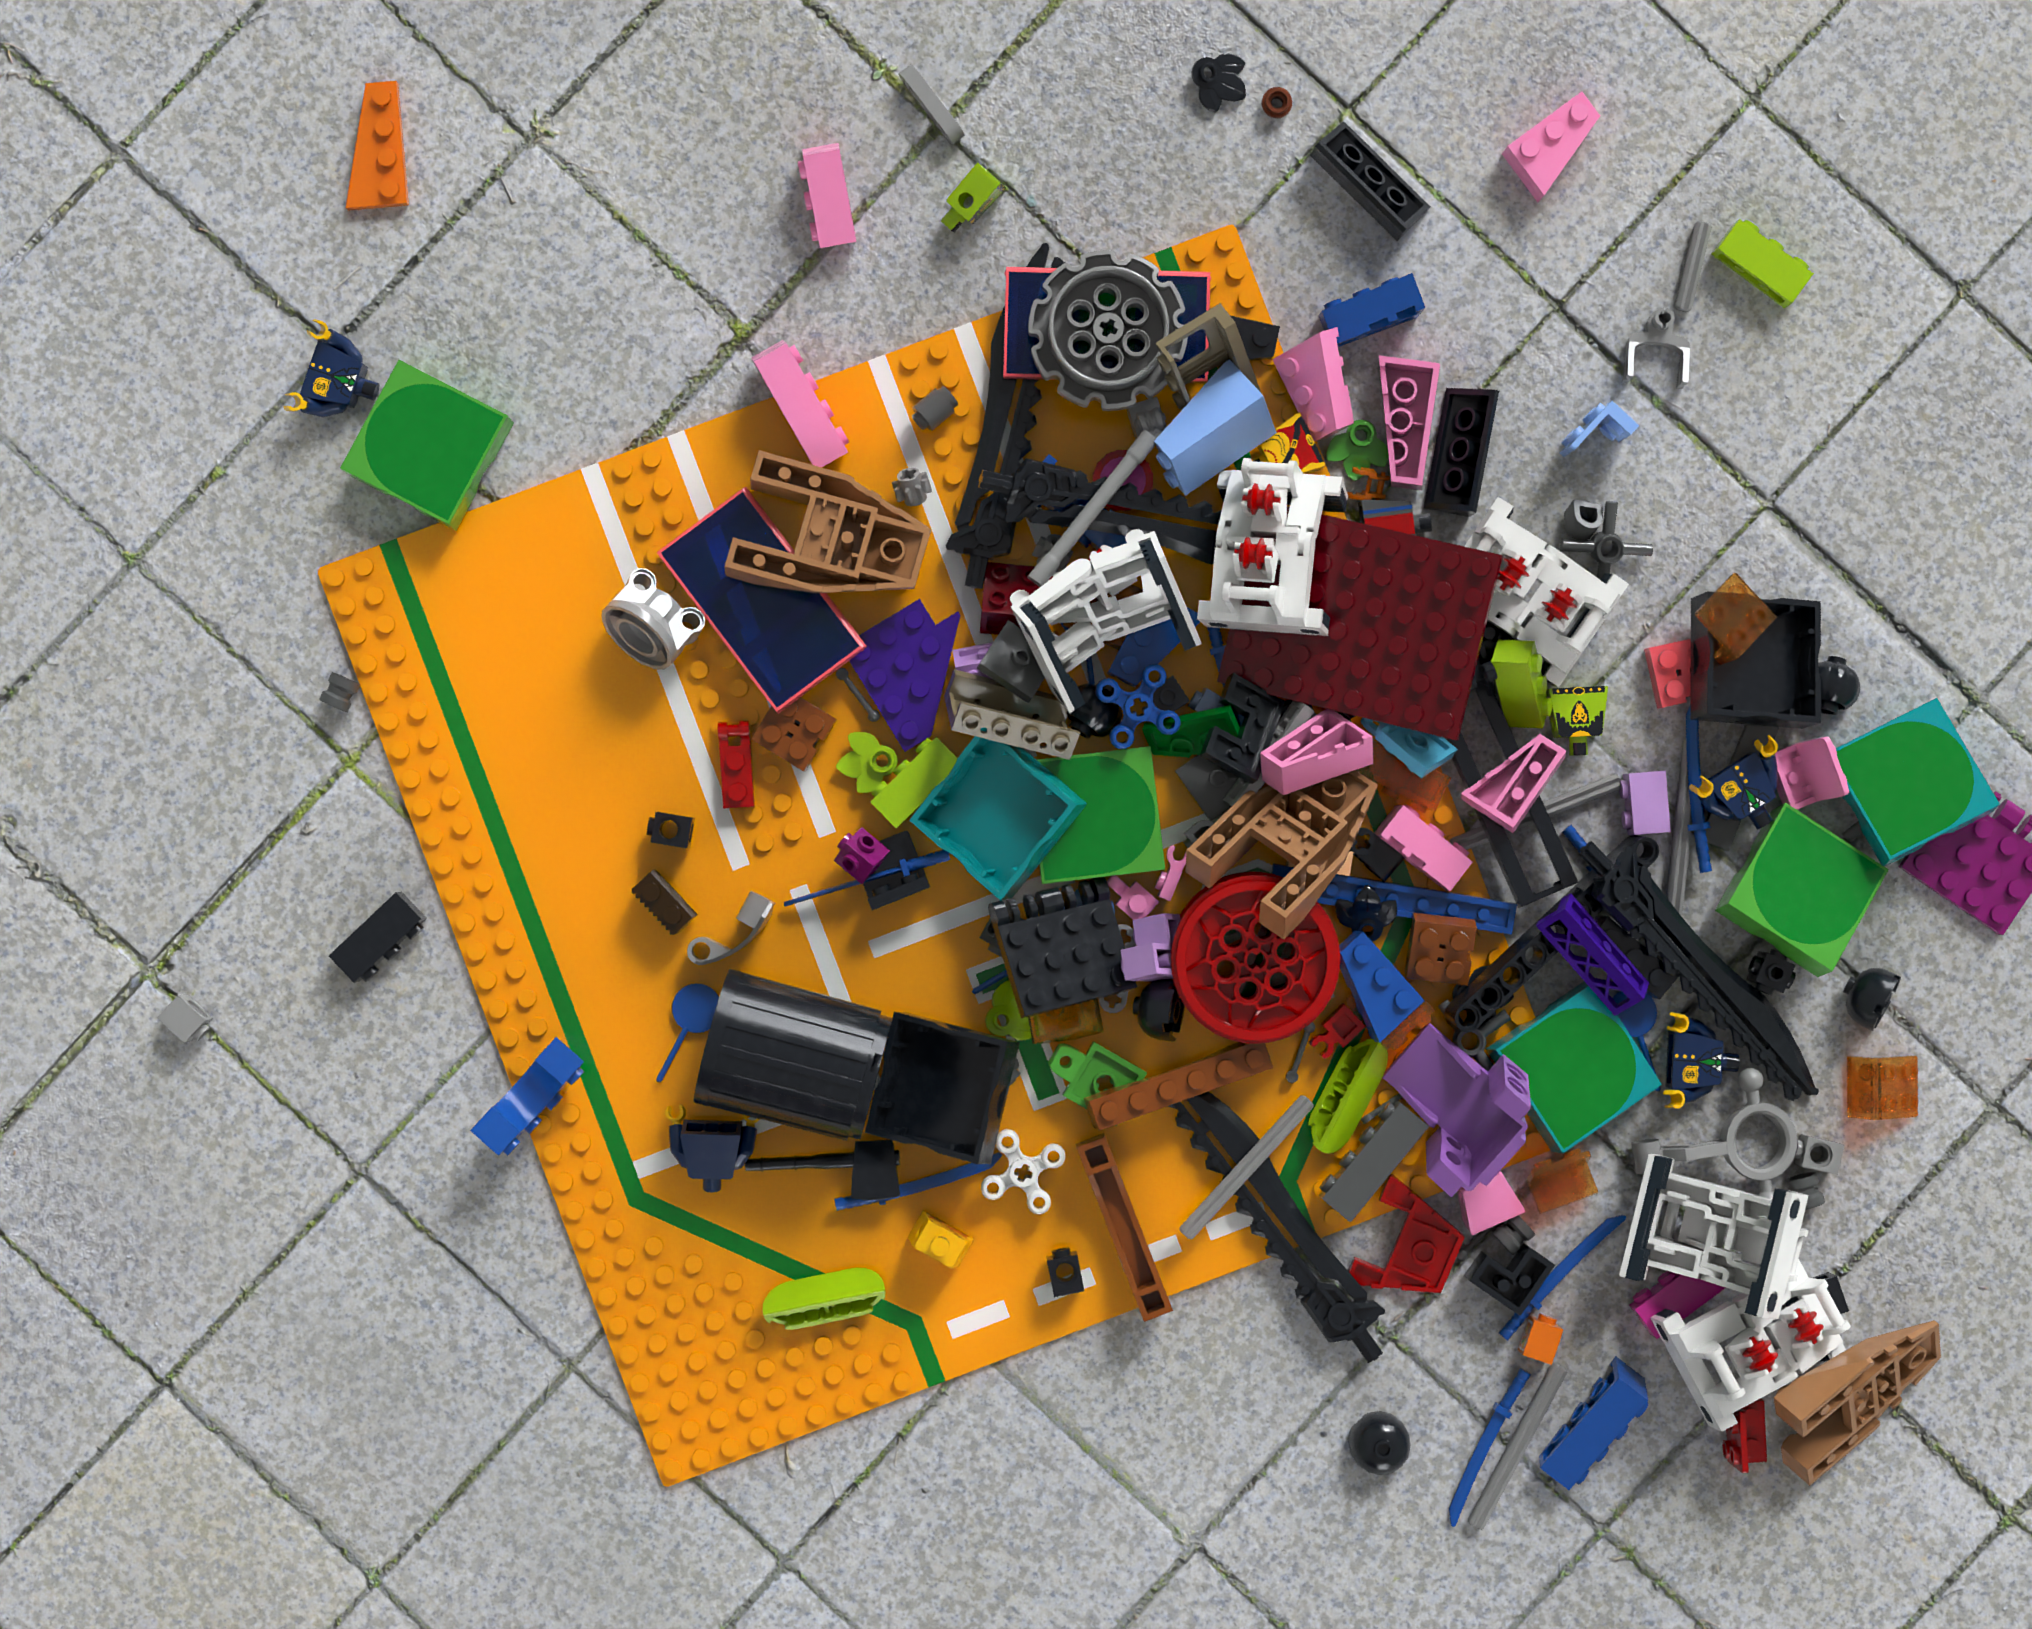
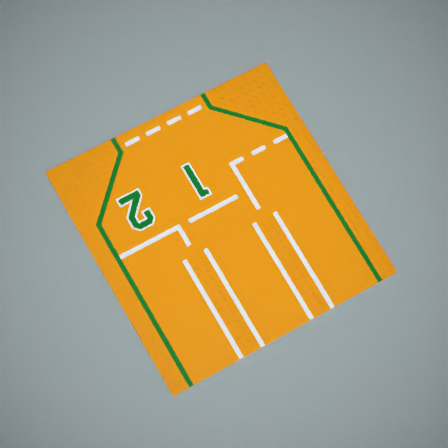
M1227 225L1142 257L1157 266L1159 271L1210 272L1209 310L1221 303L1231 316L1273 325L1238 231L1234 225ZM1175 285L1185 306L1184 315L1177 318L1178 322L1182 325L1186 324L1189 308H1196L1197 285ZM1104 293L1098 298L1103 306L1108 307L1115 303L1114 296L1109 293ZM1044 295L1039 296L1037 299L1043 300ZM1130 308L1126 311L1127 317L1132 321H1135V308ZM1080 309L1078 323H1084L1089 319V315L1086 311ZM1002 311L815 381L819 389L814 391L820 402L825 399L834 416L829 418L834 428L836 429L841 426L849 440V443L845 445L848 453L822 468L850 475L856 482L870 491L873 490L897 509L899 507L931 528L915 589L827 593L858 635L920 599L935 625L954 613L959 612L960 620L952 650L992 643L998 636L980 633L984 584L983 589L965 586L970 556L956 553L954 550H947L946 544L951 534L958 532L955 521L967 488L983 430L989 389L991 342ZM1108 325L1106 329L1102 328V335L1107 337L1110 333H1113L1114 327ZM1029 334L1021 366H1027L1034 338L1029 336ZM1278 338L1273 358L1250 361L1275 429L1298 413L1272 360L1283 354ZM1134 339L1129 340L1127 343L1128 348L1132 352H1134ZM1079 340L1078 353H1087L1090 350L1089 344ZM1115 358V367H1116L1117 364H1118V361H1117V359ZM1218 367L1208 371V380L1219 369ZM1017 379L995 468L996 473L1001 471L1023 379ZM1038 380L1034 386L1041 390L1042 399L1030 409V412L1036 416L1037 424L1024 436L1028 441L1030 440L1032 450L1019 463H1022L1026 458L1043 462L1048 454H1050L1057 460L1055 465L1073 469L1076 472L1081 470L1087 475L1088 483H1091L1097 463L1106 454L1116 450H1128L1135 441L1126 409L1102 411L1101 404L1096 400L1091 401L1088 407L1084 408L1071 403L1057 393V387L1060 384L1058 380ZM1188 383L1185 385L1190 400L1205 384ZM1168 384L1154 396L1158 398L1161 411L1165 414L1166 426L1181 412L1172 398V394L1175 392L1170 389ZM942 386L946 387L958 402V406L954 408L955 412L933 431L928 428L922 430L912 418V415L915 413L912 407L933 389L936 388L938 390ZM1138 394L1135 397L1136 403L1148 399L1144 394ZM774 397L468 511L457 531L439 522L318 569V576L511 1086L513 1087L533 1064L534 1060L555 1037L584 1061L580 1067L584 1073L573 1085L566 1084L559 1093L563 1098L551 1111L547 1107L538 1116L542 1121L530 1133L657 1472L662 1484L666 1487L1138 1308L1075 1145L1102 1133L1106 1136L1167 1296L1271 1257L1266 1255L1265 1250L1268 1239L1251 1233L1250 1224H1252L1253 1217L1236 1211L1237 1195H1233L1193 1239H1188L1180 1231V1226L1220 1184L1223 1174L1206 1168L1205 1160H1207L1209 1154L1192 1148L1190 1138H1192L1193 1131L1176 1125L1175 1117H1177L1179 1112L1177 1109L1167 1106L1117 1124V1126L1114 1125L1099 1131L1093 1127L1087 1109L1062 1095L1069 1082L1055 1074L1048 1065V1061L1058 1044L1065 1043L1086 1054L1094 1041L1146 1071L1147 1074L1144 1078L1146 1079L1189 1064L1227 1046L1238 1043L1221 1037L1205 1028L1191 1015L1186 1007L1184 1008L1180 1032H1173L1172 1034L1176 1038L1175 1041L1158 1040L1148 1036L1143 1032L1138 1023V1015L1133 1014L1134 999L1136 996L1140 997L1144 987L1150 983L1146 981H1136L1137 988L1128 991L1126 1005L1120 1012H1106L1100 1006L1099 999L1037 1014L1031 1021L1036 1026L1038 1033L1030 1039L1020 1041L1009 1035L998 1036L1020 1042L1016 1058L1019 1062L1017 1070L1021 1073L1015 1079L1016 1081L1009 1086L999 1132L1004 1129L1015 1131L1020 1139L1019 1147L1021 1152L1029 1157L1037 1156L1046 1145L1051 1143L1062 1146L1066 1154L1063 1165L1055 1169H1044L1038 1176V1185L1051 1198V1206L1044 1214H1034L1028 1209L1027 1195L1020 1187L1013 1186L1008 1188L1003 1196L996 1200H989L982 1194L981 1183L983 1179L989 1175L1003 1174L1009 1166L1008 1158L997 1149L996 1144L993 1154L1000 1152L1002 1156L991 1169L922 1192L885 1201V1205H880L877 1202L849 1209L845 1208L839 1211L836 1210L834 1199L845 1198L851 1195L853 1168H804L797 1170H763L761 1172L746 1171L744 1164L741 1169L734 1170L732 1179H721L720 1191L711 1193L703 1190V1179L690 1178L687 1168L681 1167L671 1153L669 1126L672 1125V1122L665 1115V1110L668 1106H671L673 1118H677L680 1115L679 1105H683L686 1109V1117L683 1120L742 1121V1127L746 1126V1121L742 1114L694 1103L697 1078L709 1030L701 1033L688 1031L661 1082L656 1080L683 1029L677 1024L672 1013L673 1000L683 987L696 983L704 984L711 987L720 996L729 969L882 1010L881 1015L893 1018L894 1012H907L993 1035L986 1027L985 1018L988 1011L993 1008L992 994L1002 983L1009 980V977L1006 976L977 994L972 993L975 987L1006 970L1003 958L989 951L988 947L990 944L979 938L990 919L989 903L1000 900L969 874L963 864L951 853H949L951 860L923 868L930 888L875 910H872L863 884L784 906L783 902L856 880L839 866L834 859L840 852V849L837 847L840 841L848 833L853 836L861 827L878 841L900 832L908 831L918 857L943 850L909 821L914 813L896 829L870 803L875 798L871 794L872 792L858 793L857 778L848 777L836 768L839 760L847 753L853 751L848 740V735L853 732L872 734L880 745L893 749L898 759L897 767L905 759L911 762L918 755L915 749L920 745L918 744L904 752L850 661L840 668H845L848 671V677L871 708L879 712V720L872 722L868 719L867 711L846 683L837 678L836 670L801 697L837 719L825 741L820 739L815 749L818 752L806 772H803L751 740L755 807L724 809L718 722H728V725L739 724V721L749 720L750 736L752 738L770 709L771 704L706 618L705 625L697 640L692 644L686 645L682 653L665 670L650 668L630 657L613 641L604 627L602 610L625 587L631 573L639 568L651 571L657 580L656 588L670 595L682 609L694 607L699 610L657 552L745 487H747L795 551L808 505L751 490L750 478L759 450L811 464ZM1316 441L1315 444H1316V446H1317V448H1318V451H1319V453H1320V455H1321V457H1322V459H1323V461H1324V458H1323V455H1322L1321 450H1320V448H1319L1318 442ZM1155 445L1145 460L1149 463L1153 473L1152 489L1156 488L1162 493L1163 501L1181 494L1187 499L1188 507L1205 500L1212 505L1213 513L1222 510L1224 502L1217 488L1219 473L1185 496L1178 487L1173 489L1163 475L1166 471L1156 458L1159 452ZM1254 448L1224 470H1241L1243 458L1253 459L1261 455L1258 448ZM1326 463L1321 470L1309 473L1330 476ZM917 468L920 473H927L932 492L926 493V501L918 506H907L904 500L897 502L892 482L898 481L897 474L903 469ZM990 491L977 501L969 526L974 525L981 501L993 494L994 491ZM1043 505L1040 508L1036 507V509L1048 510ZM745 506L676 557L703 594L727 577L724 566L733 537L766 547L772 543ZM1136 509L1115 511L1215 531L1218 528L1216 524ZM1322 511L1323 515L1347 520L1344 512ZM1025 517L1016 523L1011 553L1006 556L995 557L992 561L988 560V562L1036 566L1038 557L1033 556L1032 553L1040 537L1043 536L1047 539L1050 534L1062 536L1068 527L1061 528L1056 525L1030 523ZM1077 541L1071 549L1073 554L1067 566L1078 559H1089L1090 553L1097 550L1091 545L1085 548ZM1161 546L1186 607L1198 612L1199 600L1210 601L1213 565ZM1141 576L1136 577L1138 581L1132 585L1143 589ZM743 581L713 603L712 606L722 619L732 612L739 619L744 628L735 637L745 647L813 595L811 592L756 585ZM634 584V586L637 589L642 591L646 590L644 586L640 584ZM820 607L752 659L779 694L783 687L790 689L842 650L841 646L848 641L823 608ZM683 622L686 628L694 629L690 623ZM1200 622L1195 628L1202 644L1184 651L1180 642L1158 664L1165 669L1166 679L1172 675L1175 677L1189 700H1191L1197 690L1202 692L1204 688H1208L1221 696L1224 688L1222 683L1217 682L1219 671L1214 655L1210 653L1212 643L1209 638V632L1207 627ZM1061 623L1052 626L1049 624L1052 632L1058 631L1059 635L1065 632ZM1220 628L1223 645H1226L1229 629ZM1104 644L1103 648L1092 655L1095 685L1104 678L1115 680L1119 687L1127 692L1135 691L1141 685L1140 681L1135 687H1132L1107 674L1119 651L1118 649ZM952 651L932 735L929 739L933 741L937 737L958 758L975 736L951 730L944 695L953 670L956 669ZM1085 660L1068 672L1077 686L1089 684ZM1153 670L1149 673V680L1151 682L1159 679L1158 671ZM1044 679L1038 691L1053 694L1046 679ZM1278 697V698H1280V699H1282V700H1284V701L1289 700V699H1285V698ZM1139 698L1134 699V705L1130 707V711H1135L1137 715L1142 714V708L1146 706V702H1140ZM1188 702L1174 712L1180 716L1194 713L1195 711L1188 707ZM1312 705L1314 713L1319 714L1320 712L1326 709ZM1355 716L1350 719V722L1370 734L1373 739V764L1359 768L1356 771L1378 784L1377 791L1360 828H1367L1374 833L1394 806L1408 805L1420 814L1419 818L1427 825L1431 823L1445 834L1443 838L1449 843L1451 838L1464 834V827L1441 767L1439 766L1423 778H1420L1417 774L1411 772L1395 755L1386 751L1383 745L1375 739V736L1364 728L1361 724L1362 717ZM1067 717L1066 725L1067 728L1071 729L1069 727L1071 720ZM1149 721L1141 722L1136 726L1133 744L1127 749L1149 746L1142 731L1144 723ZM1124 731L1119 732L1116 736L1117 741H1126L1127 733ZM1079 735L1072 755L1122 749L1115 748L1111 744L1109 735L1101 738L1092 735L1090 739ZM740 736L729 737V746L741 745ZM1044 742L1040 744V746L1046 745ZM1025 749L1036 760L1056 757ZM1152 754L1165 870L1116 875L1128 887L1135 881L1138 882L1159 901L1146 917L1162 913L1180 914L1190 899L1205 887V885L1185 872V864L1171 901L1157 896L1159 890L1155 888L1161 871L1167 873L1170 867L1166 858L1168 848L1171 845L1175 846L1173 858L1177 861L1182 860L1187 850L1183 843L1187 838L1183 833L1196 822L1209 820L1175 772V770L1197 755L1192 754L1187 758ZM878 756L876 760L877 765L880 767L886 766L888 764L887 756ZM892 772L884 776L882 782L885 781L889 784L896 775ZM655 812L695 818L690 848L652 843L651 836L647 835L649 818H655ZM1225 812L1217 816L1212 821L1216 822ZM670 820L663 824L662 833L666 838L671 839L677 835L678 827L675 822ZM1366 835L1356 836V848H1366ZM1258 841L1222 877L1249 871L1271 873L1273 863L1286 865V859ZM1472 848L1468 849L1469 854L1467 858L1472 861V864L1452 890L1446 892L1490 899ZM1353 855L1350 876L1382 881ZM1405 859L1385 881L1445 891ZM1038 865L1012 899L1017 901L1021 913L1020 918L1026 920L1027 917L1022 903L1023 895L1030 894L1035 899V893L1038 891L1058 887L1061 892V888L1064 885H1071L1075 892L1080 881H1089L1090 879L1041 884L1040 868ZM652 870H657L698 914L678 934L670 935V930H666V926L661 925V921H657V916H653V912H649V907H644L645 903H640V898H636V894H632V888ZM1109 887L1110 901H1113L1117 924H1126L1134 930L1133 919L1115 904L1121 896ZM750 890L775 903L772 916L756 938L739 951L719 961L705 965L694 964L689 959L687 948L689 943L695 938L709 937L730 949H734L753 931L752 927L736 919ZM1319 903L1329 916L1340 945L1353 933L1352 929L1339 922L1335 906ZM1396 916L1392 923L1383 927L1381 936L1373 941V943L1406 979L1405 964L1412 918ZM1259 922L1254 927V932L1258 936H1266L1270 932L1268 928ZM1366 925L1362 930L1370 932L1373 930V927ZM1121 929L1120 933L1123 943L1130 942L1131 936L1126 935L1125 929ZM1234 929L1227 931L1224 935V942L1228 945H1236L1241 940V933ZM1477 929L1473 952L1468 951L1472 961L1470 976L1475 969L1482 966H1490L1509 948L1504 933ZM698 942L694 947V953L699 959H707L710 954V948L706 943ZM1289 942L1281 943L1277 948V955L1282 958L1289 957L1293 953V945ZM1261 952L1257 955L1250 953L1247 957V964L1249 965L1253 963L1260 965L1263 961V954ZM1223 960L1217 965V972L1223 976L1228 975L1233 971L1234 964L1229 960ZM1510 967L1503 973L1504 981L1509 980L1511 977ZM1341 970L1339 971L1338 981L1330 1001L1313 1021L1315 1030L1310 1033L1297 1070L1298 1080L1296 1082H1288L1286 1073L1292 1069L1305 1032L1304 1029L1282 1040L1265 1043L1273 1065L1272 1069L1209 1091L1236 1113L1259 1139L1266 1134L1301 1095L1306 1096L1315 1107L1343 1052L1349 1046L1354 1047L1358 1043L1370 1039L1368 1029L1365 1027L1344 1048L1336 1042L1333 1053L1325 1059L1320 1056V1053L1326 1048L1325 1042L1321 1041L1315 1047L1309 1044L1313 1036L1326 1032L1321 1023L1342 1003L1366 1026L1362 1015L1359 1014L1355 999L1345 982ZM1280 972L1274 973L1270 977V985L1274 988L1282 987L1286 982V975ZM1406 979L1425 1001L1381 1041L1388 1052L1386 1070L1428 1022L1452 1041L1455 1030L1447 1024L1438 1005L1447 999L1449 1002L1453 1000L1452 991L1456 984ZM1251 981L1244 982L1239 988V993L1245 997L1252 996L1256 991V984ZM1523 985L1513 994L1514 998L1508 1004L1495 1011L1498 1014L1505 1010L1511 1020L1486 1037L1484 1052L1493 1064L1495 1063L1487 1053L1486 1048L1519 1025L1536 1018ZM1115 994L1104 997V1000L1109 1002V1007L1114 1008L1115 1003L1121 1002V997ZM1462 1010L1459 1013L1463 1022L1467 1017L1466 1010ZM999 1015L997 1023L1003 1027L1006 1024V1018L1003 1015ZM1468 1032L1464 1034L1461 1039L1462 1046L1465 1049L1474 1048L1477 1044L1475 1033ZM884 1053L860 1140L848 1137L846 1141L760 1119L755 1123L757 1135L754 1151L749 1159L854 1152L855 1141L890 1140L865 1133L874 1092L883 1071ZM1062 1057L1060 1059V1064H1068L1070 1061V1057ZM1106 1075L1104 1078L1099 1077L1097 1079L1099 1091L1102 1092L1105 1088H1112L1113 1084L1109 1082L1110 1076ZM1382 1078L1362 1117L1381 1106L1399 1092ZM1404 1098L1399 1100L1400 1103L1425 1122ZM1187 1100L1181 1101L1194 1120L1199 1123L1202 1119ZM1312 1109L1269 1155L1270 1161L1284 1187L1304 1218L1320 1238L1398 1209L1379 1201L1387 1179L1351 1222L1319 1196L1322 1192L1319 1188L1322 1182L1330 1174L1335 1176L1341 1168L1339 1162L1349 1150L1354 1152L1361 1144L1359 1138L1369 1126L1374 1128L1381 1120L1378 1115L1365 1124L1360 1119L1348 1142L1338 1151L1327 1154L1318 1150L1312 1143L1314 1141L1311 1126L1309 1125ZM1528 1113L1524 1116L1528 1125L1525 1131L1526 1142L1502 1169L1551 1151L1529 1118ZM747 1116V1118L750 1120L757 1119L754 1117ZM1438 1124L1434 1128L1429 1126L1391 1173L1422 1199L1444 1191L1426 1173V1141L1439 1128ZM1208 1131L1206 1133L1207 1137L1233 1169L1236 1163L1213 1133ZM1008 1136L1004 1137L1002 1144L1007 1147L1011 1146L1013 1139ZM893 1141L894 1149L900 1151V1165H897L899 1184L971 1163L939 1154L922 1145ZM1051 1151L1047 1157L1049 1160L1055 1161L1058 1159L1059 1153ZM1023 1164L1022 1168H1016L1014 1171L1018 1172V1178L1024 1179L1025 1175H1031L1032 1171H1028V1165ZM1247 1179L1244 1185L1293 1249L1299 1247ZM992 1182L987 1186V1189L990 1192H996L999 1186ZM1036 1197L1033 1204L1040 1207L1044 1204L1045 1200L1042 1197ZM923 1210L974 1239L959 1267L951 1269L912 1246L908 1236ZM1069 1247L1070 1252L1077 1251L1084 1291L1054 1297L1046 1256H1051V1251L1055 1249ZM1063 1263L1057 1267L1056 1274L1061 1278H1068L1072 1275L1074 1269L1070 1264ZM850 1268H867L879 1274L884 1282L885 1299H881L874 1305L871 1313L863 1316L793 1330L785 1329L784 1324L773 1321L768 1323L763 1316V1302L766 1296L776 1286L788 1281Z

